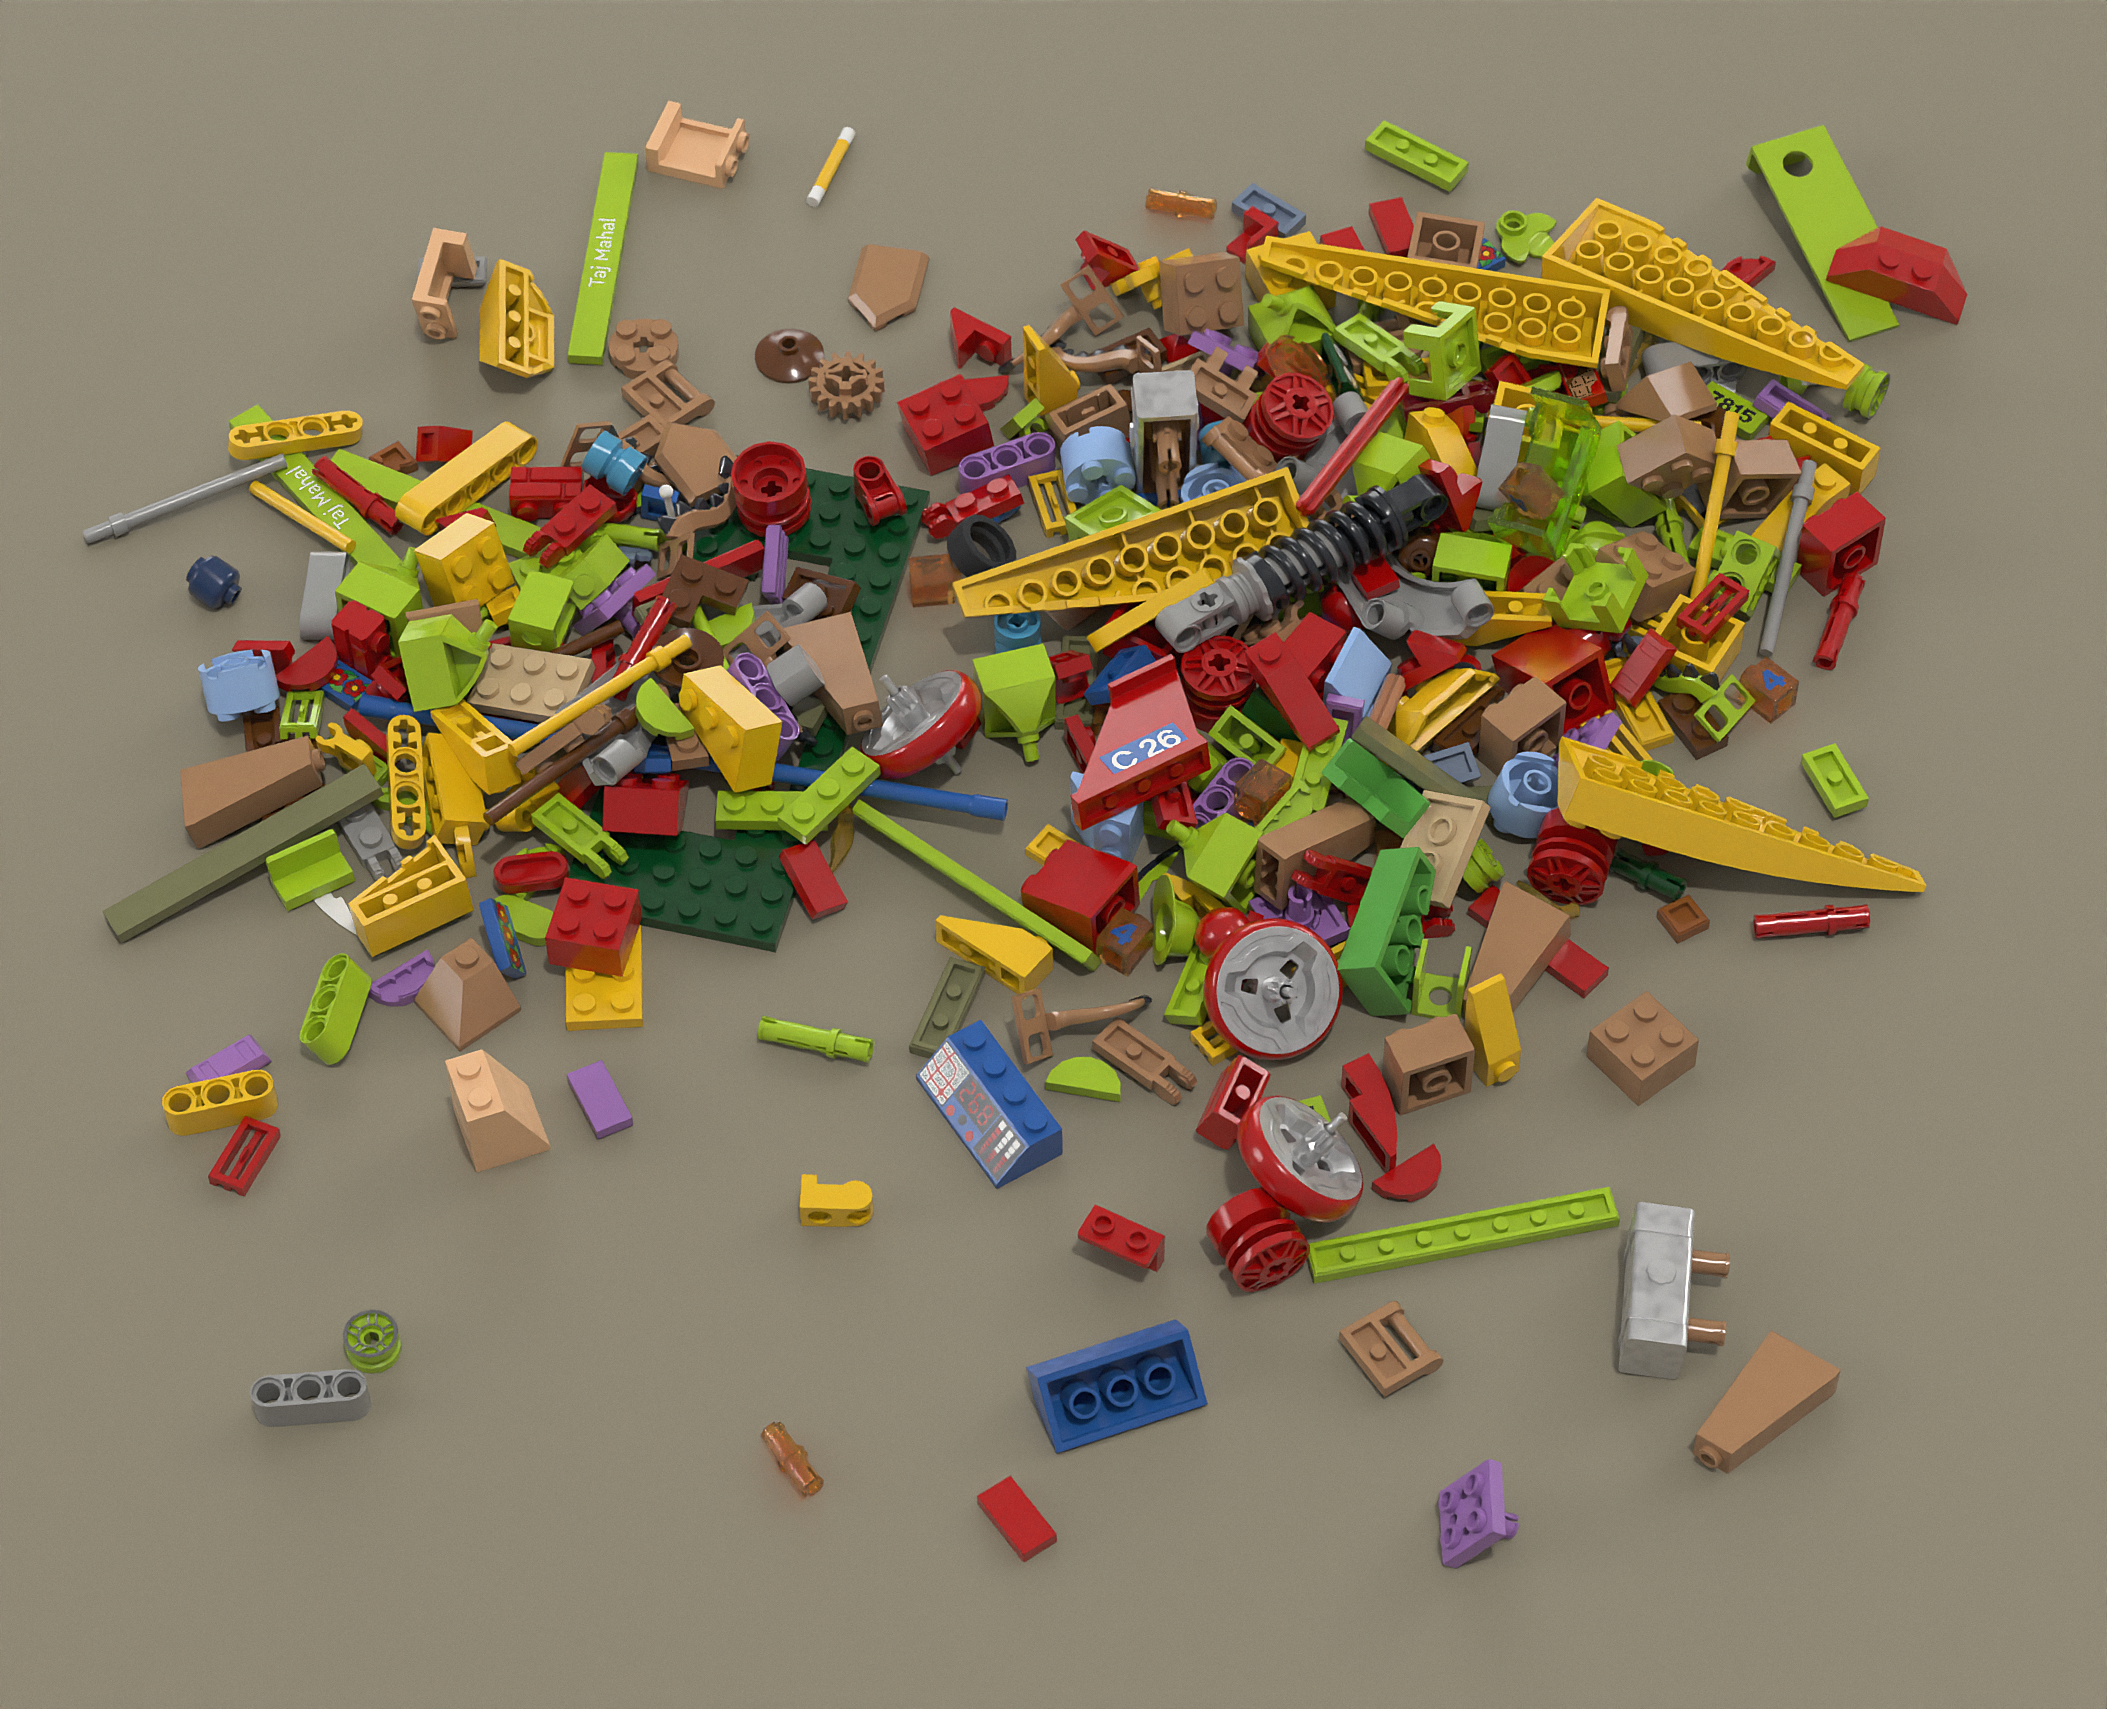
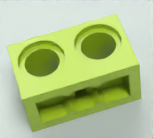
M1737 530L1734 538L1729 537L1726 540L1721 551V557L1724 559L1719 570L1711 572L1707 585L1719 573L1733 581L1740 582L1743 587L1750 591L1748 600L1736 613L1751 619L1782 553L1776 546ZM1745 550H1757V557L1753 563L1748 565L1740 563V556ZM1722 587L1713 596L1711 602L1717 599L1725 591V587ZM1730 598L1723 607H1725L1732 600V598Z

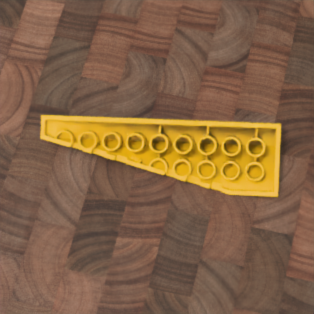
M1596 198L1542 256L1541 279L1611 289L1607 312L1615 306H1625L1629 315L1628 324L1630 323L1631 326L1641 328V330L1680 345L1751 368L1847 390L1864 370V363L1833 342L1825 343L1817 338V331L1808 325L1801 327L1792 321L1789 312L1781 307L1776 310L1767 304V297L1727 270L1719 271L1714 268L1711 259L1703 254L1697 256L1689 251L1686 242L1678 237L1672 239L1664 234L1665 228L1658 223Z
M1266 236L1260 261L1262 266L1435 326H1439L1446 320L1437 317L1436 313L1431 312V307L1438 301L1475 307L1478 341L1527 358L1597 368L1611 289Z
M1285 467L952 582V587L964 618L1142 603L1205 567L1214 582L1222 576L1228 577L1232 575L1231 566L1234 559L1242 558L1256 550L1259 552L1260 548L1265 545L1274 546L1278 538L1283 536L1290 537L1297 528H1307L1309 521L1307 517L1301 516L1300 511L1296 510L1295 505L1300 497L1289 468Z
M1563 736L1559 741L1557 805L1564 820L1574 827L1584 829L1587 825L1599 829L1603 835L1612 839H1620L1622 836L1696 859L1777 877L1879 890L1924 892L1927 885L1917 870L1874 853L1870 854L1868 859L1864 858L1863 852L1853 845L1841 840L1835 846L1831 845L1826 839L1818 836V831L1805 826L1802 832H1798L1785 826L1787 822L1785 818L1732 797H1726L1725 801L1722 802L1720 797L1709 788L1695 784V786L1689 789L1674 779L1675 775L1660 770L1658 776L1641 769L1643 762Z

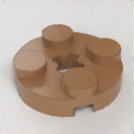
M665 319L622 320L616 325V331L612 334L609 341L610 361L615 369L617 366L623 370L624 376L635 379L664 360L669 359L676 364L679 357L678 338L672 330L669 321ZM648 346L649 348H647V352H640L639 347Z

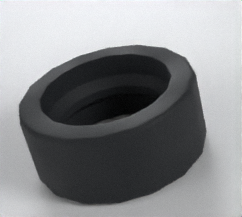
M974 514L966 517L947 538L949 556L957 569L966 577L1017 560L1014 543L1007 532L994 520L983 515ZM973 541L982 546L991 559L984 556L974 545Z

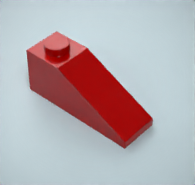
M1276 632L1245 650L1248 672L1309 752L1340 733L1339 727L1297 659Z

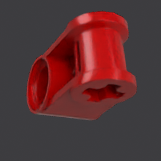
M870 455L859 458L853 467L854 492L863 507L869 523L874 526L879 524L880 519L897 513L900 516L907 514L904 496L898 485L894 483L884 462L880 458Z

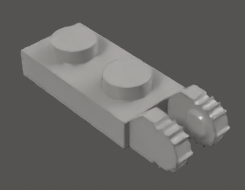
M371 803L336 822L363 868L368 869L375 882L382 876L385 877V872L379 862L389 859L395 871L401 868L400 862L403 858Z

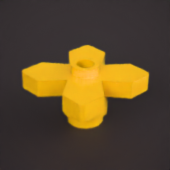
M1187 248L1163 260L1190 257L1193 255L1190 251V248ZM1157 256L1138 263L1140 270L1111 284L1116 297L1140 286L1147 303L1151 302L1154 310L1162 307L1160 268Z

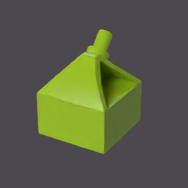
M1313 285L1277 296L1267 293L1263 296L1261 302L1248 306L1249 335L1258 351L1267 342L1272 346L1284 345L1300 353L1313 369L1322 366L1319 359L1322 333H1328L1334 340V328L1336 326ZM1277 348L1284 356L1298 361L1305 371H1308L1306 366L1311 369L1298 354V358L1295 357V352L1286 348ZM1291 360L1294 364L1300 367L1295 361Z
M1619 420L1584 439L1581 478H1575L1574 482H1555L1556 494L1560 496H1573L1574 500H1580V502L1593 510L1631 528L1666 510L1665 498L1627 484L1617 445L1636 434Z
M1379 432L1352 464L1358 495L1344 496L1342 504L1349 501L1355 502L1354 498L1367 492L1368 488L1374 485L1380 486L1387 492L1406 482L1414 475L1421 474L1418 466L1428 458L1431 459L1430 455L1423 445ZM1429 521L1421 525L1420 527L1428 526L1432 521Z
M1448 527L1451 532L1440 534L1432 569L1433 582L1450 583L1475 578L1484 591L1506 592L1512 545L1483 532H1473L1470 528L1465 532H1461Z
M408 547L403 563H399L397 569L359 561L335 589L338 612L349 601L355 600L366 606L367 610L372 609L384 616L387 634L390 636L391 657L393 658L401 655L398 641L407 625L405 612L423 609L418 581L419 569L416 568L418 560L414 552L416 548Z
M452 614L408 622L398 641V646L414 712L457 705L475 684L488 658V648L491 645L489 640L498 628L494 622L486 619L477 633H471Z
M1044 643L972 659L973 681L978 686L982 695V707L978 717L982 723L981 726L985 738L1017 737L1018 744H1022L1026 762L1040 759L1036 743L1039 740L1038 732L1055 723L1056 716L1055 675Z
M1228 813L1220 815L1198 829L1192 826L1187 828L1175 819L1170 821L1166 827V832L1179 840V845L1184 848L1187 878L1195 886L1215 897L1225 907H1234L1246 914L1248 911V901L1255 899L1257 893L1254 891L1257 840L1265 834Z

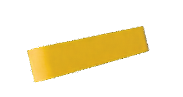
M508 421L501 423L405 493L397 503L395 509L396 518L425 536L433 534L438 530L434 522L435 519L461 513L510 477L511 467H523L536 454L538 439Z

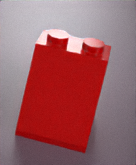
M1552 623L1551 627L1526 633L1491 655L1496 675L1500 678L1498 683L1508 694L1518 684H1525L1536 676L1567 702L1563 735L1571 728L1579 729L1580 724L1588 722L1593 717L1599 715L1601 718L1604 716V712L1616 709L1602 648Z
M1067 839L1059 849L1055 848L1049 853L1044 866L1036 875L1032 874L1025 880L1021 887L1022 906L1079 942L1094 954H1097L1113 936L1110 932L1114 928L1121 927L1140 905L1137 866L1132 862Z

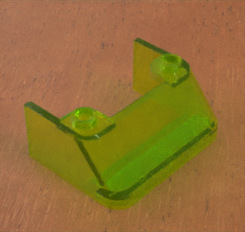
M1532 386L1530 394L1536 405L1529 408L1525 418V428H1529L1531 441L1512 494L1514 499L1523 501L1527 512L1510 500V503L1505 502L1501 508L1497 507L1493 515L1488 516L1487 523L1497 538L1535 555L1557 561L1564 551L1600 443L1601 427L1588 401Z

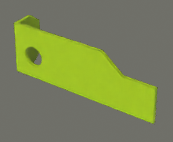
M1817 126L1751 146L1745 165L1747 169L1756 174L1763 173L1848 343L1899 327V323L1888 301L1826 281L1836 249L1878 228L1825 126ZM1808 158L1812 164V171L1806 176L1796 177L1787 173L1783 166Z

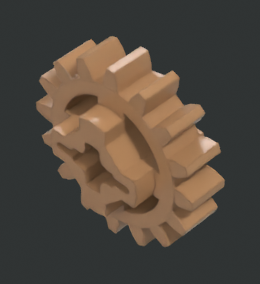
M846 351L842 358H839L836 353H832V361L829 362L822 358L820 359V368L813 367L811 369L812 377L808 379L812 403L817 402L820 412L828 408L829 417L833 418L837 413H842L843 419H848L849 413H854L860 418L862 417L861 410L866 409L872 412L874 411V403L882 402V393L885 392L882 368H876L874 359L865 362L863 353H860L856 358L851 357L850 351Z

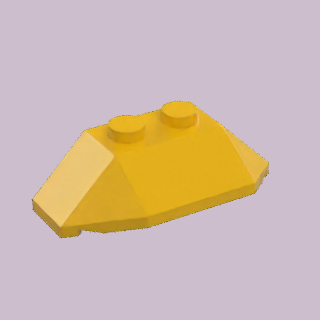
M499 258L495 264L480 306L479 361L525 378L550 372L554 368V314L543 293L533 282L535 278L531 271Z
M1471 668L1446 669L1435 678L1432 676L1419 683L1415 688L1417 693L1409 699L1405 695L1399 700L1387 731L1419 754H1422L1432 745L1433 739L1452 724L1451 722L1466 709L1474 705L1480 697L1482 698L1492 690L1500 678L1495 673Z

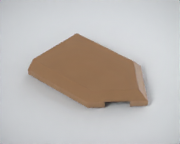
M872 244L862 247L848 302L855 310H859L867 319L869 326L875 332L887 326L888 321L900 315L904 317L916 311L929 263V256L923 251Z
M667 422L654 461L688 505L693 507L698 498H703L706 501L710 499L709 497L713 493L721 494L718 490V485L726 483V479L718 475L720 459L726 455L734 463L737 456L716 430Z

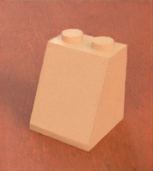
M483 1049L445 1060L454 1112L476 1173L551 1150L526 1083Z

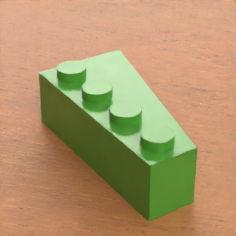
M1420 847L1380 850L1365 893L1361 898L1355 920L1350 928L1342 955L1338 960L1337 970L1340 972L1342 979L1371 1016L1410 1014L1412 1001L1406 997L1409 984H1414L1416 967H1412L1415 948H1421L1422 939L1424 938L1421 916L1428 915L1436 869Z

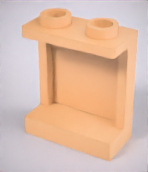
M668 101L645 146L647 171L724 189L729 176L733 177L736 173L740 154L745 153L749 145L750 136L745 131V120L737 118L732 129L682 118L681 103Z
M433 228L412 302L423 334H427L435 339H444L445 337L455 339L458 333L447 301L454 276L474 280L478 267L467 233Z

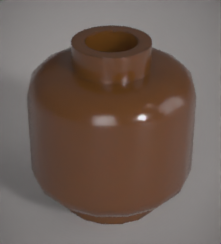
M1430 528L1414 529L1408 533V545L1399 550V564L1410 573L1420 572L1425 575V578L1432 577L1433 563L1440 535Z

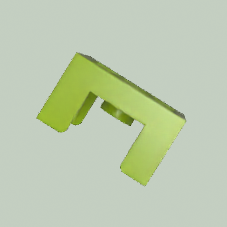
M1438 301L1431 307V312L1436 313L1437 317L1446 320L1437 328L1412 324L1403 331L1405 347L1429 351L1432 381L1415 378L1409 379V394L1447 401L1481 371L1475 307Z
M1119 485L1064 517L1069 539L1077 540L1161 511V509L1123 485Z
M1569 544L1564 554V559L1574 576L1561 601L1555 590L1549 587L1542 600L1559 627L1622 633L1649 576L1633 548H1618L1617 552L1625 564L1623 565L1596 562L1585 544Z

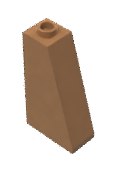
M851 612L783 628L791 637L783 645L784 653L799 644L817 663L826 684L813 693L821 700L827 711L847 735L883 727L879 700Z
M304 736L181 769L185 828L196 847H204L321 787V770L326 769L321 749H315L309 737Z
M1348 797L1263 835L1257 840L1254 891L1282 911L1289 904L1288 890L1292 885L1295 887V894L1297 893L1296 884L1298 883L1291 878L1294 870H1302L1312 876L1316 874L1318 867L1310 865L1303 858L1307 849L1317 851L1324 856L1328 854L1345 860H1351L1374 843L1376 818L1366 808Z
M1506 881L1501 887L1463 996L1464 1018L1468 989L1500 973L1505 978L1512 1012H1514L1547 968L1550 961L1570 937V915Z
M1771 1330L1697 1432L1693 1454L1706 1466L1718 1468L1727 1474L1833 1396L1837 1390L1841 1370Z

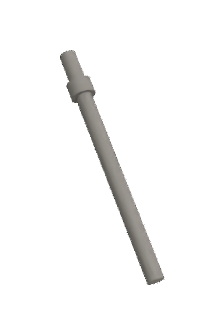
M280 454L124 515L121 512L108 517L109 521L83 530V535L87 544L112 534L115 537L128 533V528L288 467L283 454Z
M1811 460L1803 461L1801 467L1802 474L1799 477L1798 483L1793 486L1791 494L1793 506L1759 653L1764 656H1772L1774 653L1802 532L1801 528L1804 523L1807 506L1812 504L1815 489L1812 487L1817 464Z

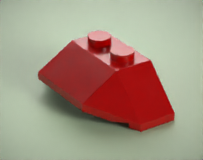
M1882 226L1836 249L1826 277V281L1955 325L1959 322L1967 297V292L1947 248Z

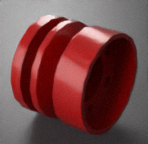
M1284 373L1275 377L1249 410L1243 425L1247 429L1248 435L1258 445L1264 446L1272 453L1277 464L1287 456H1292L1302 461L1332 424L1334 415L1332 400L1325 388L1313 378L1301 373Z
M773 441L754 444L740 453L733 463L731 477L739 519L750 532L762 537H766L768 525H780L785 532V536L800 529L809 518L812 508L803 457L795 448L785 443Z
M1213 636L1198 644L1192 650L1185 652L1182 657L1181 684L1195 727L1199 730L1209 733L1230 705L1242 713L1247 700L1252 692L1257 689V682L1248 672L1245 650L1249 647L1240 640L1229 636Z
M1559 807L1550 810L1542 819L1536 846L1533 849L1532 859L1528 865L1527 878L1534 889L1555 902L1568 905H1585L1594 902L1603 894L1605 881L1609 873V865L1612 863L1618 839L1609 838L1603 835L1599 829L1587 825L1586 828L1581 829L1568 824L1564 820Z
M1262 1187L1247 1190L1222 1204L1206 1225L1208 1238L1218 1254L1225 1259V1266L1233 1275L1237 1286L1242 1291L1248 1292L1266 1290L1280 1284L1292 1276L1305 1263L1310 1254V1244L1302 1235L1299 1226L1293 1220H1290L1291 1213L1289 1210L1272 1198Z

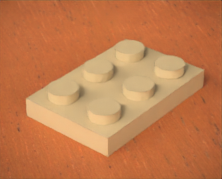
M493 643L486 663L475 682L467 703L481 713L542 723L554 716L559 707L575 698L588 687L596 667L592 659Z
M1424 790L1422 795L1430 802V806L1404 837L1400 848L1420 847L1436 869L1430 905L1449 909L1491 807L1482 800Z

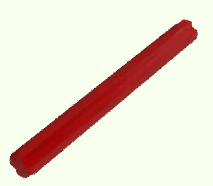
M1397 377L1389 382L1298 499L1295 507L1296 510L1301 512V516L1309 517L1315 514L1409 392V385L1404 382L1403 378Z

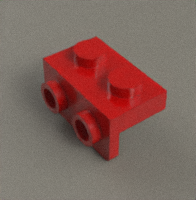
M1096 1204L1078 1230V1239L1139 1267L1149 1268L1158 1272L1165 1260V1235Z

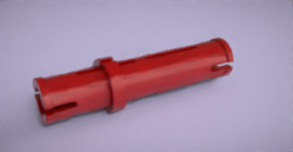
M327 456L321 457L314 464L313 467L315 468L312 469V474L360 510V515L365 519H372L391 536L397 534L402 529L404 524L399 522L400 520L395 516V510L384 502V497L379 493L369 491Z
M1850 572L1844 574L1840 589L1831 600L1829 606L1830 616L1813 658V663H1816L1815 665L1820 669L1832 670L1836 667L1850 622L1858 614V600L1865 586V580H1862L1863 577L1859 574Z
M661 595L656 596L654 604L626 654L620 655L618 659L620 665L612 679L646 658V653L651 651L652 647L657 643L671 616L678 608L674 602L668 604L670 599ZM634 683L613 697L625 702Z
M1867 904L1834 908V905H1825L1824 909L1776 914H1755L1753 916L1756 939L1827 932V935H1836L1837 931L1870 928V912Z

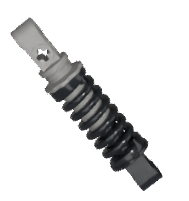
M1424 474L1414 475L1406 482L1387 492L1380 486L1374 485L1368 488L1367 492L1354 498L1355 502L1349 501L1344 503L1339 511H1329L1323 519L1317 518L1310 521L1307 528H1297L1290 537L1283 536L1278 538L1274 546L1265 545L1260 548L1259 552L1256 550L1242 558L1234 559L1231 566L1232 575L1228 577L1222 576L1216 579L1214 584L1196 591L1193 595L1174 605L1164 608L1156 617L1155 627L1177 652L1185 653L1211 637L1220 635L1226 629L1236 624L1241 625L1248 621V617L1253 614L1266 622L1274 614L1280 612L1279 609L1289 607V594L1296 601H1301L1306 597L1305 586L1312 592H1318L1322 589V577L1328 583L1337 582L1339 579L1338 568L1344 574L1349 575L1355 571V560L1362 566L1369 565L1372 561L1371 551L1378 557H1384L1388 552L1391 553L1396 549L1401 550L1406 547L1409 542L1408 532L1439 518L1448 506V498Z

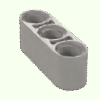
M1675 342L1652 345L1645 349L1641 355L1646 376L1692 362L1706 385L1711 381L1718 384L1739 380L1748 370V366L1721 359Z
M1491 404L1477 477L1481 478L1483 482L1476 507L1507 513L1510 500L1509 495H1511L1527 411Z
M311 551L300 612L299 628L301 639L323 640L329 636L331 640H334L331 620L339 613L335 589L350 573L348 552Z
M351 1369L268 1375L257 1379L250 1389L256 1419L268 1427L355 1421L366 1416L371 1408L366 1378L361 1372ZM350 1393H358L353 1397H344ZM310 1396H318L313 1400H304ZM270 1399H277V1400H276L275 1402H273V1403H269V1404L264 1403V1402H266L267 1400H270Z

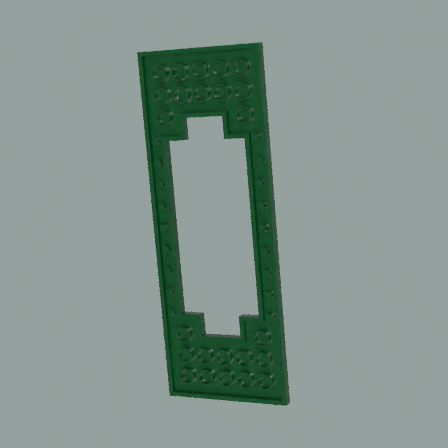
M806 468L812 508L809 518L803 526L795 532L786 535L789 538L787 559L830 567L828 575L855 581L860 586L861 590L855 600L851 614L871 675L922 525L921 512L927 508L930 501V491L898 485L906 502L907 514L902 516L898 513L880 519L879 524L872 526L855 495L854 478L852 476ZM708 499L707 503L711 507L710 499ZM736 506L733 514L724 524L713 529L695 532L693 559L703 563L754 540H759L765 548L766 537L758 536L746 529L739 519ZM758 572L744 578L755 582ZM829 712L816 736H814L818 743L815 746L805 744L798 767L826 771L844 754L850 735L844 732ZM658 734L652 743L659 744L662 735ZM643 773V777L646 778L648 773ZM605 785L600 788L589 816L602 828ZM791 785L789 791L804 792L808 787ZM683 830L677 836L608 831L610 837L623 847L629 857L628 861L623 865H619L609 858L603 849L600 850L597 854L607 862L612 871L611 875L606 879H602L592 872L586 863L583 864L575 857L569 870V878L638 889L642 911L641 926L776 953L797 892L779 859V855L782 850L802 844V842L786 830H737L734 841Z

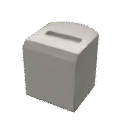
M799 644L770 662L766 668L774 687L790 706H794L826 684L817 663Z

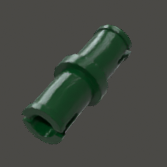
M1619 849L1616 852L1619 858L1613 857L1610 870L1638 882L1639 888L1644 890L1650 888L1671 898L1673 901L1681 898L1678 892L1684 894L1687 880L1659 868L1657 862L1653 860L1646 862L1625 852L1623 849Z

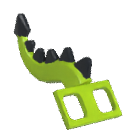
M1626 633L1621 638V651L1629 657L1638 644ZM1669 664L1667 672L1664 669L1653 684V686L1666 692L1692 694L1700 703L1706 701L1694 716L1716 742L1723 739L1756 701L1733 674H1730L1719 686L1716 673L1710 672L1702 676L1692 664H1687L1683 672L1673 664ZM1730 684H1733L1745 698L1744 704L1739 709H1735L1724 695L1725 690ZM1711 706L1725 720V725L1719 732L1715 731L1704 717L1706 711Z

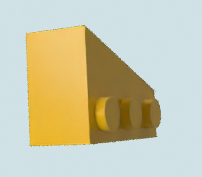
M721 665L684 673L679 693V706L688 721L695 728V732L734 793L772 784L782 721Z
M435 835L426 841L427 847L414 858L408 855L400 862L401 868L389 878L382 876L348 903L356 934L372 957L474 910L466 878Z

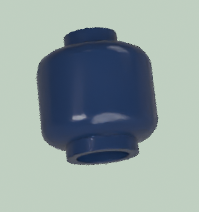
M214 555L206 559L200 557L192 565L186 576V581L189 582V593L213 609H218L225 603L232 605L242 590V587L238 585L240 580L239 571Z

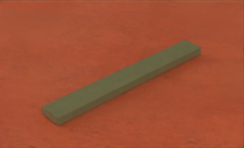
M363 764L102 912L120 942L123 943L266 862L267 857L302 842L384 795L383 791L369 769Z

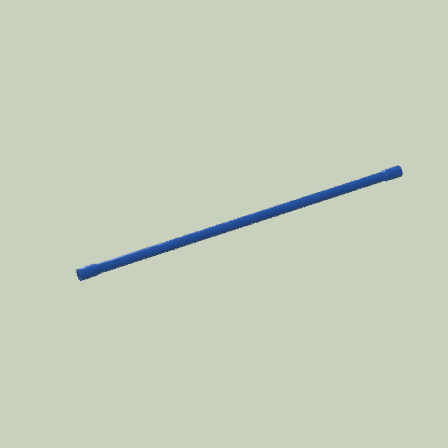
M363 694L360 698L359 714L362 716L391 721L392 718L398 715H409L415 718L419 724L436 726L430 713L434 709L414 712L412 704L399 702L395 699ZM484 716L511 739H517L539 725ZM559 729V730L556 731L555 733L551 734V735L548 736L547 738L543 739V740L540 741L539 743L542 744L544 741H546V740L549 739L551 736H553L554 734H556L557 732H559L561 729ZM655 743L651 744L647 753L669 756L666 745ZM709 752V766L694 768L722 773ZM775 763L772 781L809 787L825 771ZM876 779L859 794V796L968 813L975 817L1005 821L1008 810V799L979 794L968 795Z

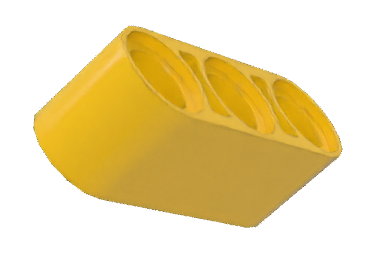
M251 1070L173 1087L164 1094L162 1106L170 1131L179 1136H188L239 1125L244 1116L256 1120L271 1117L278 1108V1098L272 1076L263 1070Z

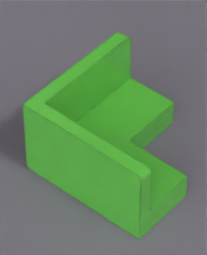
M1351 738L1346 740L1321 772L1341 791L1361 804L1376 819L1403 839L1430 806V802L1395 770Z

